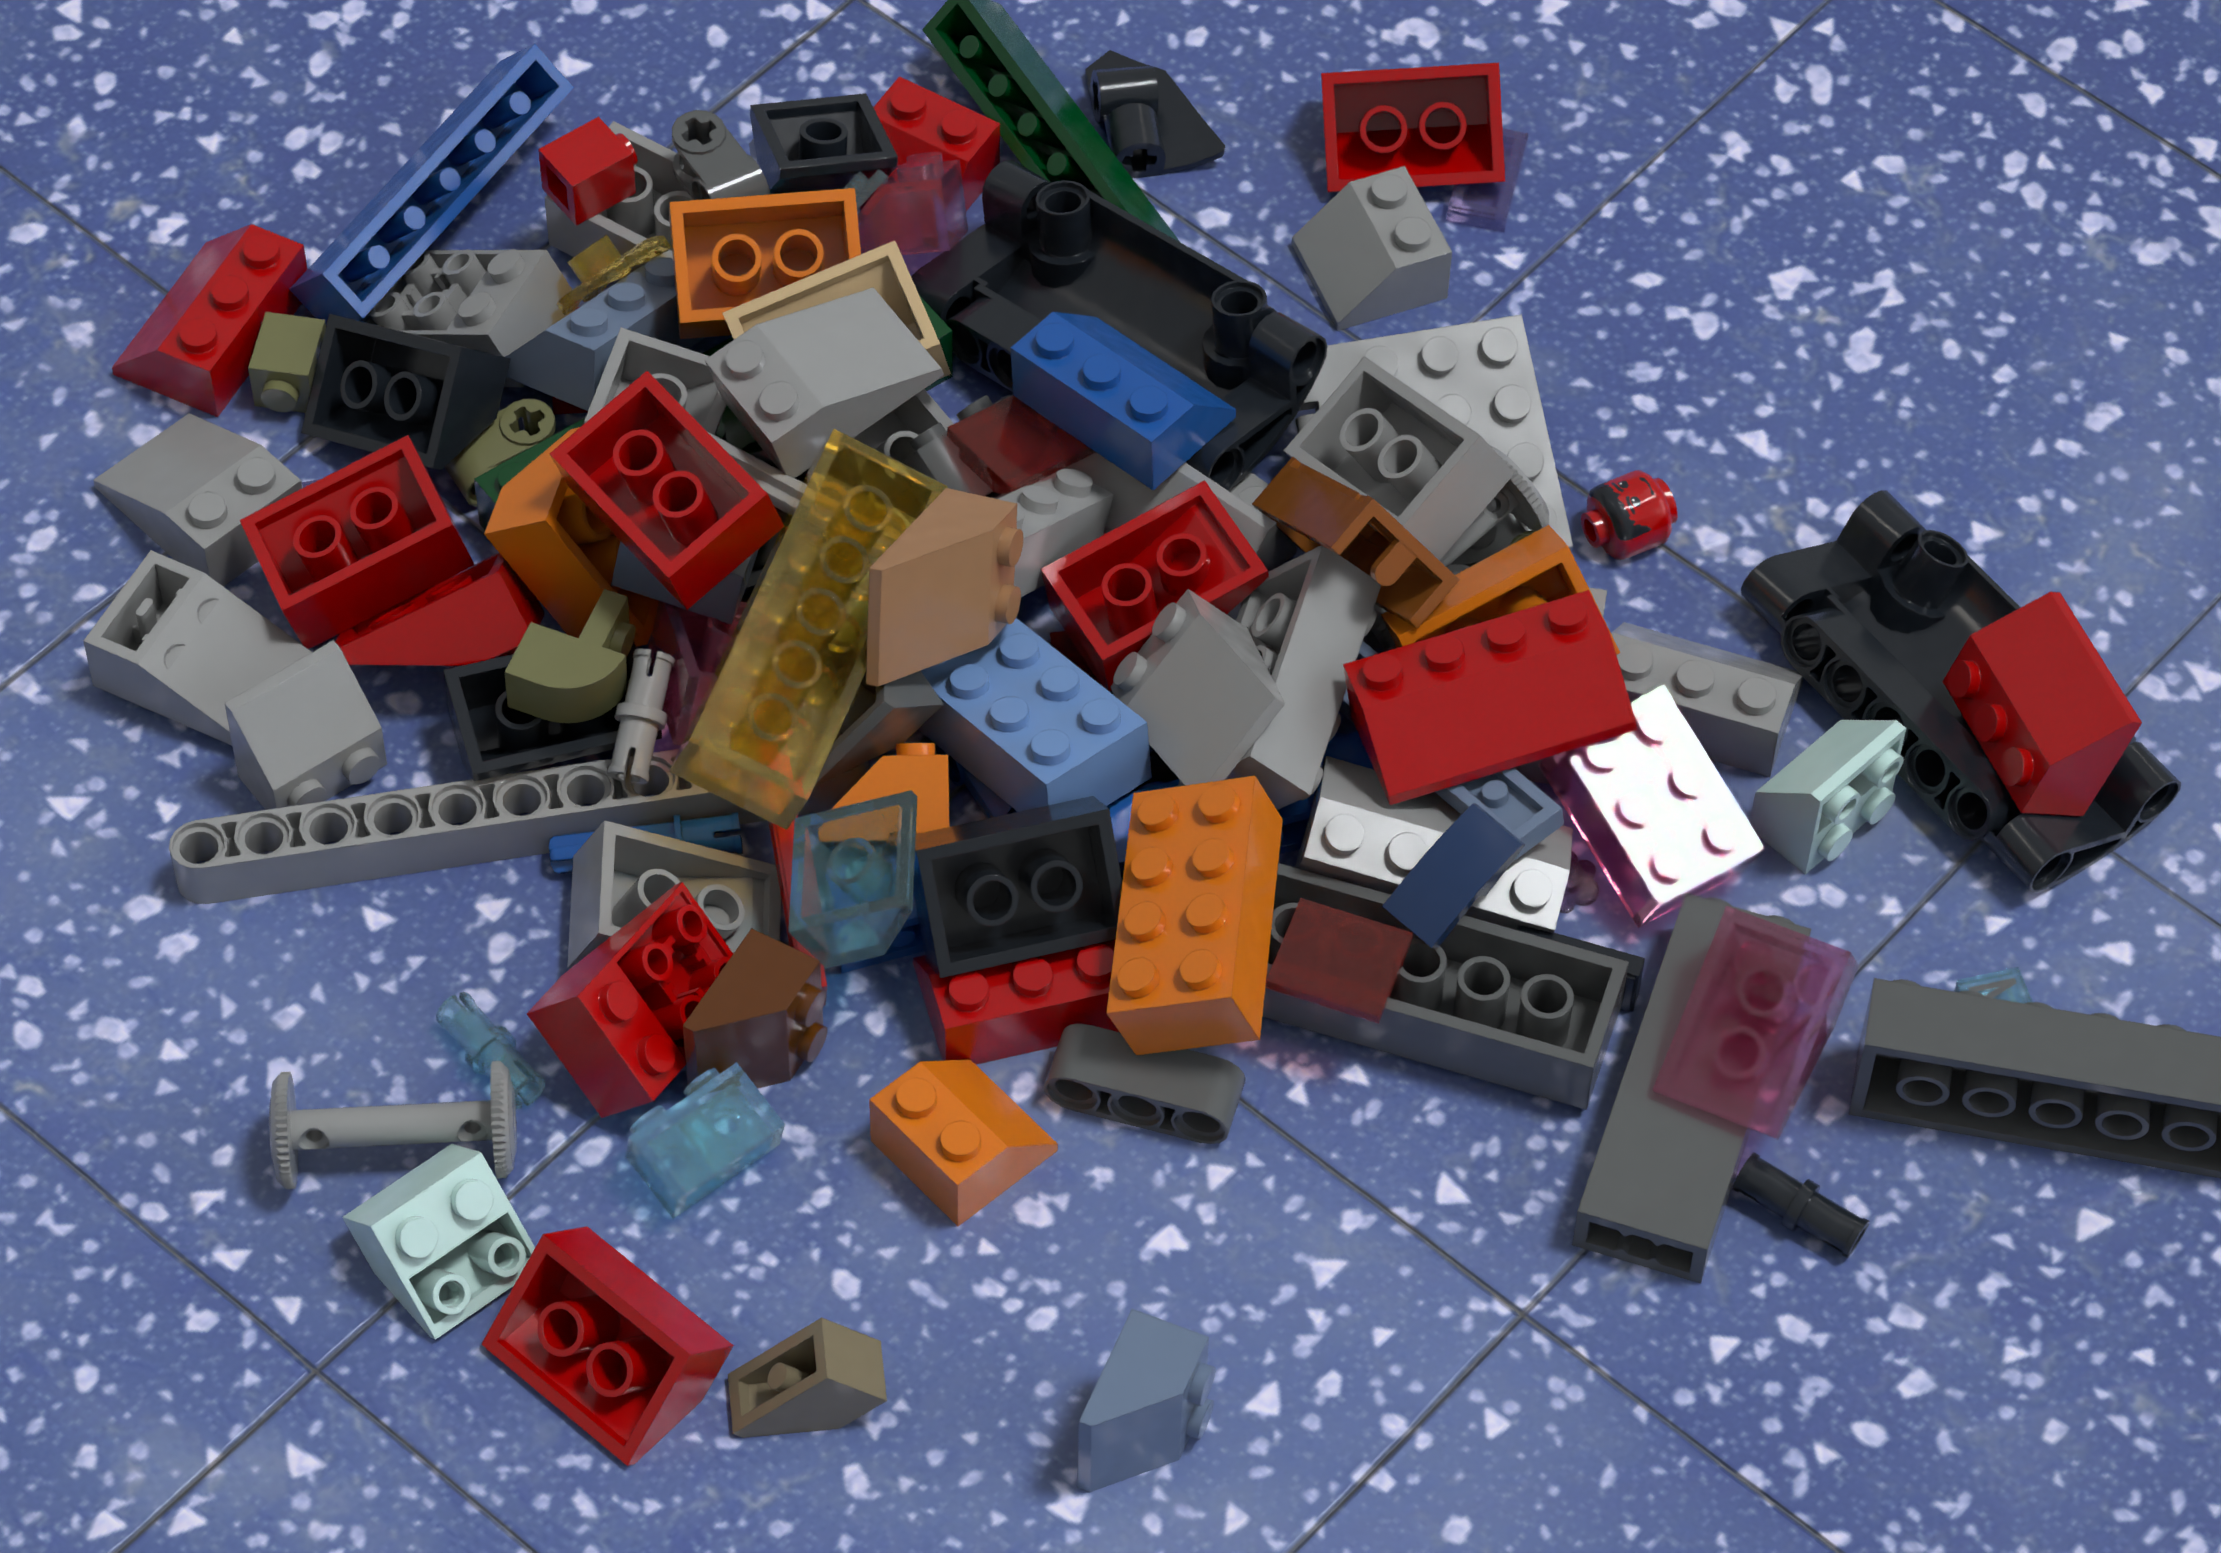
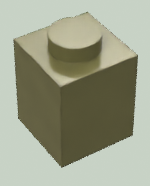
M265 312L248 367L254 406L269 408L277 412L294 411L306 413L326 329L324 319Z

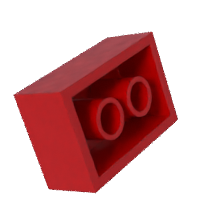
M648 371L643 373L549 453L568 487L686 610L784 527L768 493Z

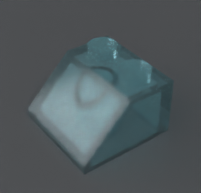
M912 790L795 818L788 932L817 960H820V963L825 968L885 955L913 911L917 796Z

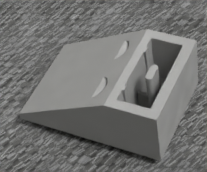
M425 250L365 316L362 322L506 357L575 311L580 301L577 303L579 299L547 250ZM506 377L504 387H524V384Z
M150 550L83 640L93 686L232 745L225 702L312 653L206 573Z

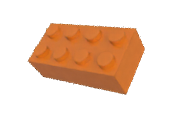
M1256 776L1133 793L1107 1015L1135 1055L1260 1040L1283 819Z

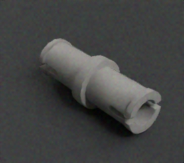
M635 649L625 702L617 705L614 717L620 724L611 765L608 767L607 774L613 779L625 782L630 757L634 756L631 769L632 784L648 783V773L657 732L665 728L668 717L662 709L671 668L674 666L675 659L669 654L657 651L653 674L649 677L648 673L652 660L650 658L651 649Z

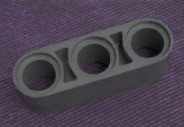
M1072 1024L1065 1027L1062 1032L1043 1088L1051 1101L1072 1111L1199 1143L1215 1144L1226 1140L1246 1078L1238 1066L1220 1057L1188 1049L1135 1055L1120 1032L1087 1024Z

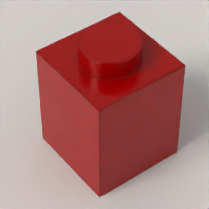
M599 116L538 149L542 189L576 226L636 193L634 166L638 163L636 152L630 141L623 134L618 133L615 135Z

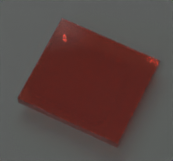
M1014 395L949 426L947 429V437L959 447V458L994 492L1000 494H1008L1021 487L1032 485L1096 453Z
M1300 898L1267 977L1266 988L1379 1024L1412 943L1413 933Z

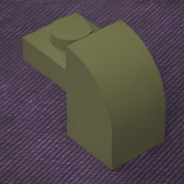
M604 589L579 638L531 622L505 670L508 707L557 723L588 721L605 714L615 707L627 692L626 657L631 650L636 632L635 625L629 623L628 597Z

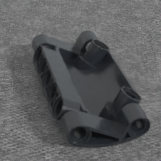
M1005 160L994 167L986 178L982 189L985 224L925 264L911 276L921 298L952 330V352L966 365L1013 392L1011 347L1052 312L1097 317L1236 409V418L1185 462L1226 490H1231L1264 459L1297 415L1323 367L1328 348L1326 339L1268 306L1266 292L1259 284L1248 281L1092 193L1082 184L1064 180L1050 182L1013 160Z
M1887 490L1878 491L1866 498L1852 513L1836 541L1767 558L1749 573L1742 584L1741 595L1781 635V647L1788 662L1844 720H1897L1906 727L1900 754L1904 761L1897 774L1957 835L1972 841L1980 839L2031 892H2039L2055 886L2079 874L2119 848L2161 814L2172 803L2181 789V782L2141 742H2136L2134 736L2084 816L2020 812L1942 681L1971 634L2021 607L1967 555L1966 550L1959 542L1942 532L1926 530Z

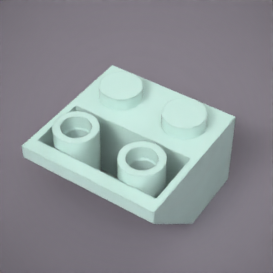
M1897 720L1838 721L1755 792L1748 829L1804 874H1807L1824 858L1828 861L1834 860L1848 846L1856 830L1866 822L1870 824L1877 823L1892 807L1896 797L1892 792L1895 777L1904 761L1900 754L1906 727Z
M450 1144L342 1217L374 1274L429 1337L435 1340L513 1287L535 1249L483 1154L479 1151Z

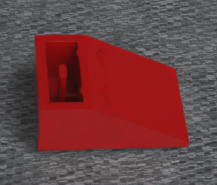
M681 882L673 886L564 973L528 1011L527 1015L601 1118L653 1102L686 1065L683 1025L727 964L733 952L687 887Z

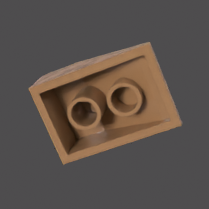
M945 488L869 568L866 684L879 687L987 646L1007 624L1014 622L1021 602L1020 588L1014 586L1015 565L1019 561L1023 548V532L1021 529H1017V503Z

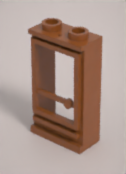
M1292 457L1252 503L1261 513L1277 523L1276 527L1304 553L1323 546L1371 576L1375 582L1381 585L1375 605L1416 628L1420 627L1460 580L1374 498L1368 495H1361L1359 492L1300 463L1295 457Z

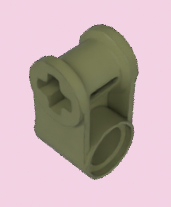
M522 399L513 402L505 409L498 411L497 419L444 467L469 505L477 507L474 478L553 436L556 421L552 409L546 403L536 399ZM520 417L523 419L524 430H519L518 419Z

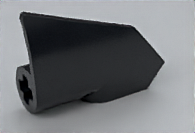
M1111 50L1085 69V79L1095 121L1097 123L1104 122L1110 149L1132 178L1159 176L1183 171L1212 162L1224 155L1225 144L1197 112L1166 70L1138 62Z

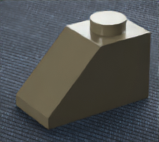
M822 1317L728 1374L732 1430L734 1435L742 1438L840 1429L887 1401L881 1341Z

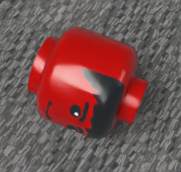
M1635 470L1594 486L1590 490L1587 497V512L1581 516V525L1585 537L1594 548L1602 546L1605 552L1614 559L1624 560L1667 542L1672 531V524L1677 521L1678 511L1673 494L1662 479H1653L1651 475L1641 470Z

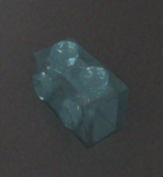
M737 1062L722 1073H719L716 1068L707 1070L685 1088L684 1094L687 1096L667 1111L662 1105L652 1108L635 1121L630 1128L633 1135L628 1139L625 1157L672 1219L780 1145L785 1127L784 1122Z

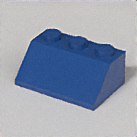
M1052 312L1011 347L1013 396L1151 490H1155L1236 418L1235 408L1094 316Z

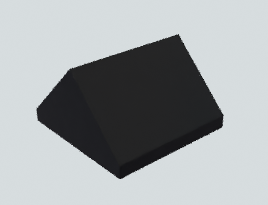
M866 93L750 105V119L757 164L767 180L770 194L879 186L897 168L898 156Z

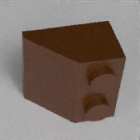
M750 929L683 1025L688 1097L698 1102H703L791 1081L804 1060L812 1062L818 1056L825 1043L828 1031L827 1027L823 1025V1005L826 992L821 987L820 960L757 930Z

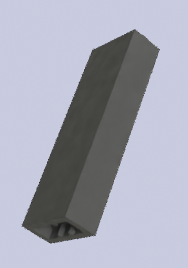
M1685 893L1577 1211L1572 1241L1573 1246L1701 1284L1803 970L1811 928L1797 925L1785 917L1776 915L1765 916L1737 908L1722 899L1713 897L1702 898Z

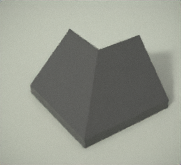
M866 644L803 706L801 783L811 789L896 748V744L904 743L944 705L921 671L879 687L866 684Z

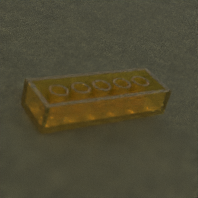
M836 429L832 430L810 466L784 522V527L778 535L669 772L786 830L788 829L812 793L866 672L869 568L948 486Z

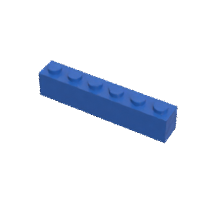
M536 44L501 60L289 290L315 318L324 319L326 325L329 314L358 321L362 320L574 87Z

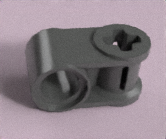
M693 110L682 114L676 119L672 126V142L678 152L673 161V173L677 181L682 184L693 200L770 194L767 180L752 156L746 154L726 128L722 119L716 114L706 110Z

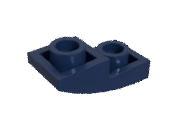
M1473 803L1425 853L1382 907L1431 948H1438L1478 896H1486L1524 848L1525 844L1479 805Z

